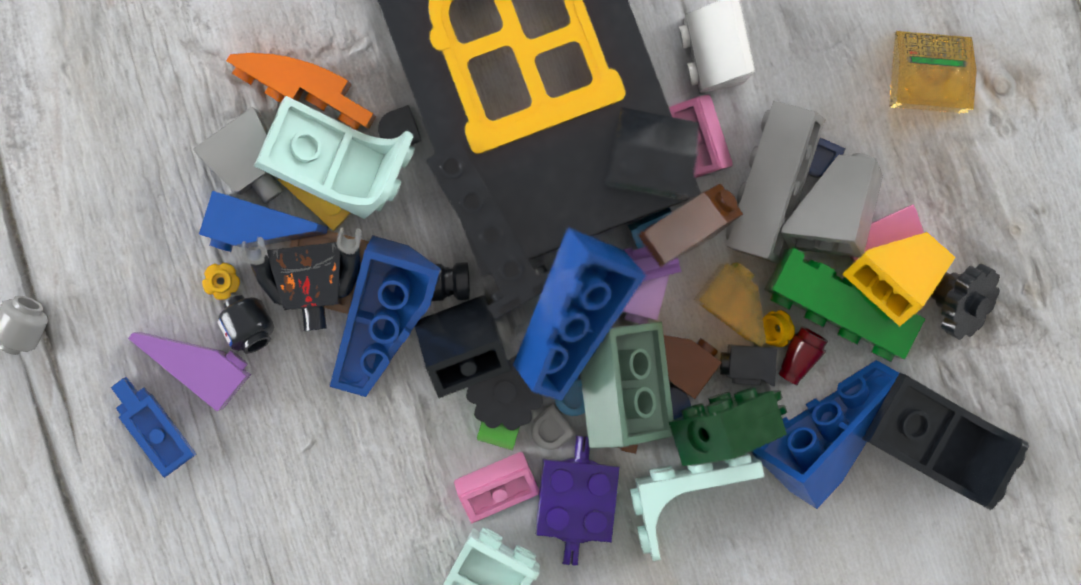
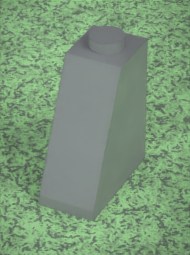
M854 153L852 156L838 155L782 226L781 234L789 249L795 248L803 251L860 257L864 254L883 179V174L876 158L863 153Z

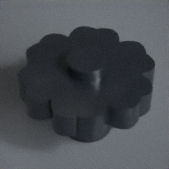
M982 263L976 268L969 266L962 274L946 272L931 294V298L936 301V305L942 308L941 315L944 316L941 328L958 340H961L965 335L968 337L973 336L984 325L986 315L995 307L996 299L1000 292V289L996 287L1000 275L994 269Z
M517 355L509 360L512 371L468 387L466 393L467 400L477 404L474 416L491 429L498 427L501 423L511 431L519 428L520 425H526L532 419L531 410L539 409L543 404V396L532 392L513 366Z

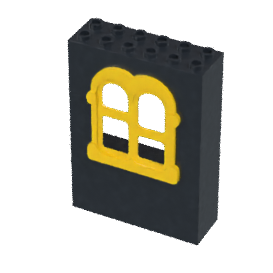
M377 0L435 154L460 140L528 260L560 249L568 228L592 237L690 200L701 194L695 176H693L690 196L683 200L606 185L621 107L672 117L628 0H564L570 16L569 25L535 39H528L524 35L511 0H494L503 22L502 29L465 44L457 40L450 22L449 9L453 0ZM570 42H577L584 53L592 75V82L583 88L551 98L545 91L535 64V58L537 55ZM508 46L515 53L530 93L532 104L527 109L492 121L485 115L467 65L472 58ZM463 226L481 276L491 275Z

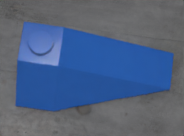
M372 235L364 252L329 387L364 397L368 395L390 364L396 352L409 337L415 325L430 307L441 268L409 245Z
M878 360L873 361L838 383L837 391L821 401L815 398L805 404L808 409L791 420L784 417L783 423L787 435L751 451V453L792 494L818 509L843 482L867 442L863 440V437L899 372Z

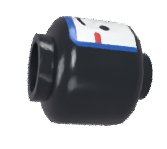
M237 295L224 303V310L220 313L217 322L233 350L250 354L262 349L271 341L270 335L274 330V324L260 299L254 297L244 298L243 295Z

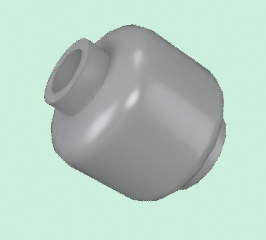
M15 296L14 299L2 302L0 305V349L2 351L18 355L20 352H29L37 347L48 322L46 314L42 311L43 307L39 302L25 296Z

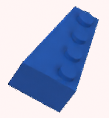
M570 228L567 229L513 363V366L532 392L562 401L647 276L625 250Z

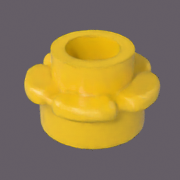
M212 264L204 272L203 289L208 295H214L215 299L225 300L230 298L231 293L236 292L240 286V278L236 275V269L231 264ZM220 277L224 279V283L222 285L218 284L217 282L218 278Z
M770 311L760 321L762 323H760L759 327L763 329L760 328L759 333L762 337L765 336V338H762L765 343L775 345L776 347H784L788 345V340L793 339L795 326L791 317L785 311Z

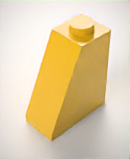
M928 232L868 249L842 275L895 323L901 326L925 305L956 257Z

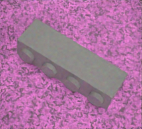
M773 100L771 109H768L762 118L761 130L763 134L759 146H755L750 155L749 166L751 170L748 180L742 183L738 192V208L743 215L727 226L726 229L727 247L743 254L779 264L786 243L781 234L782 226L798 206L826 120L817 112Z

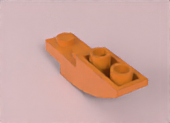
M266 53L230 54L226 60L235 67L232 71L233 75L252 85L255 79L268 86L264 93L280 103L286 96L298 101L305 91L308 93L305 98L306 101L325 111L327 106L332 107L340 112L337 119L355 130H358L360 125L369 130L376 118L372 112L345 97L352 85L348 80L312 63L292 57Z

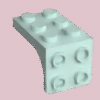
M286 96L280 104L254 166L365 219L375 210L380 211L386 200L391 202L396 196L401 184V180L397 179L400 168L407 166L414 152V147L410 145L413 134L405 131L401 136L392 139L373 137L344 125Z
M744 454L736 459L718 463L710 462L687 465V469L677 471L672 469V465L656 467L649 470L650 476L635 478L637 488L630 489V494L636 516L642 515L644 525L637 526L643 554L650 553L653 561L661 560L656 537V524L661 510L671 499L690 491L763 478L762 462L755 456Z
M483 527L479 532L473 528L443 585H530L533 580L537 579L540 573V564L536 562V555L519 545H516L513 550L502 544L503 537L494 531Z

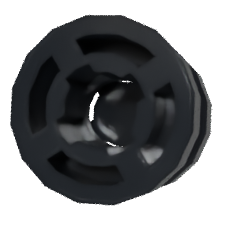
M468 262L456 263L453 268L444 267L442 264H435L441 269L432 302L444 301L446 297H451V295H454L457 300H470Z

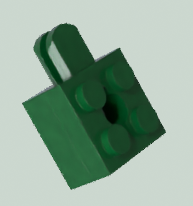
M756 387L736 392L733 394L734 397H731L730 392H724L708 398L709 405L705 407L703 403L682 409L683 416L669 422L682 466L736 459L787 435L781 416L787 413L786 406L777 404V401L783 398L781 391L757 393Z

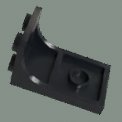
M901 372L863 437V440L989 510L994 509L1004 498L1007 486L1015 471L1023 464L1029 448V443L1022 438L983 420Z

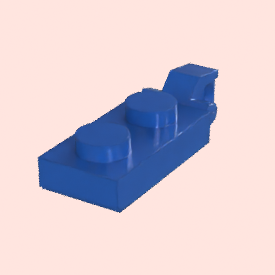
M127 377L122 378L110 387L122 402V404L116 407L121 415L119 419L164 478L196 455V452L145 387L138 391Z

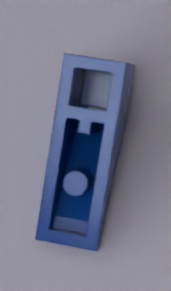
M212 191L199 235L211 238L209 246L231 252L233 246L242 247L243 241H245L247 248L257 247V237H262L265 240V245L325 235L329 227Z

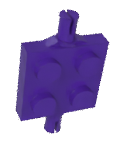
M576 435L574 458L571 457L564 460L543 458L535 530L537 536L556 537L564 541L565 548L562 564L570 565L571 559L573 566L579 564L580 543L589 541L612 543L620 469L619 466L598 464L589 459L588 436L583 437L582 435Z

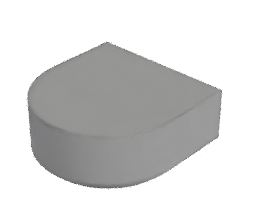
M553 404L534 419L531 426L532 439L539 447L546 450L557 449L576 435L574 429Z

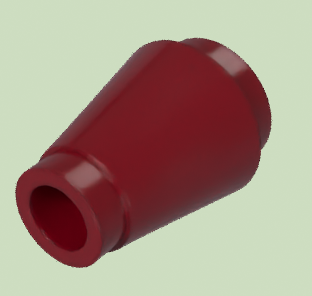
M801 326L798 333L795 332L793 339L789 343L778 374L788 382L798 385L800 380L805 377L827 352L824 348L828 341L818 333Z

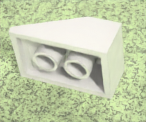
M719 0L685 15L683 19L684 25L679 26V35L683 49H690L692 63H687V72L691 86L697 85L700 94L744 84L755 72L740 0Z

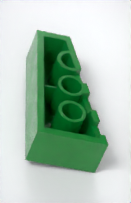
M795 248L784 250L779 264L776 265L764 289L772 294L771 302L787 310H790L792 305L805 310L806 313L803 318L823 328L826 322L840 328L838 336L858 345L860 339L873 345L874 347L871 352L889 362H892L894 356L899 359L906 358L926 318L915 313L904 324L899 326L846 277L841 278L837 276V272L831 267L811 259L809 261L803 259L805 254Z

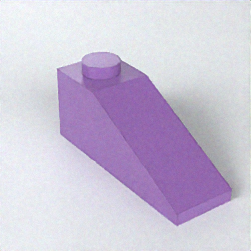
M134 332L128 338L216 411L223 410L252 375L245 370L248 363L232 350L226 354L222 350L143 332Z

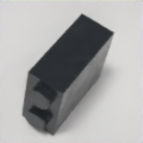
M485 295L421 318L415 325L425 368L438 398L512 371L496 322L487 307L488 302Z

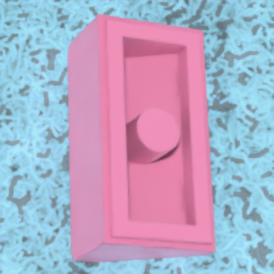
M709 94L669 107L672 117L698 122V156L694 171L695 178L733 165L712 98Z
M914 204L872 222L865 252L868 249L924 233ZM850 256L853 263L859 258Z
M518 452L454 481L457 495L471 524L535 497L540 492L523 452Z

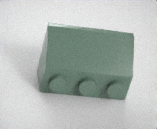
M662 322L611 327L581 371L589 448L625 447L673 437L669 422L673 421L674 418Z

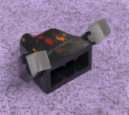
M342 227L339 230L337 242L267 250L268 256L265 253V240L262 237H257L258 250H249L246 247L245 241L242 242V257L247 263H250L258 284L275 304L282 305L284 310L302 308L304 331L327 329L324 306L341 304L342 298L350 295L357 281L360 271L359 245L362 237L361 229H356L355 239H347L343 235L344 228Z

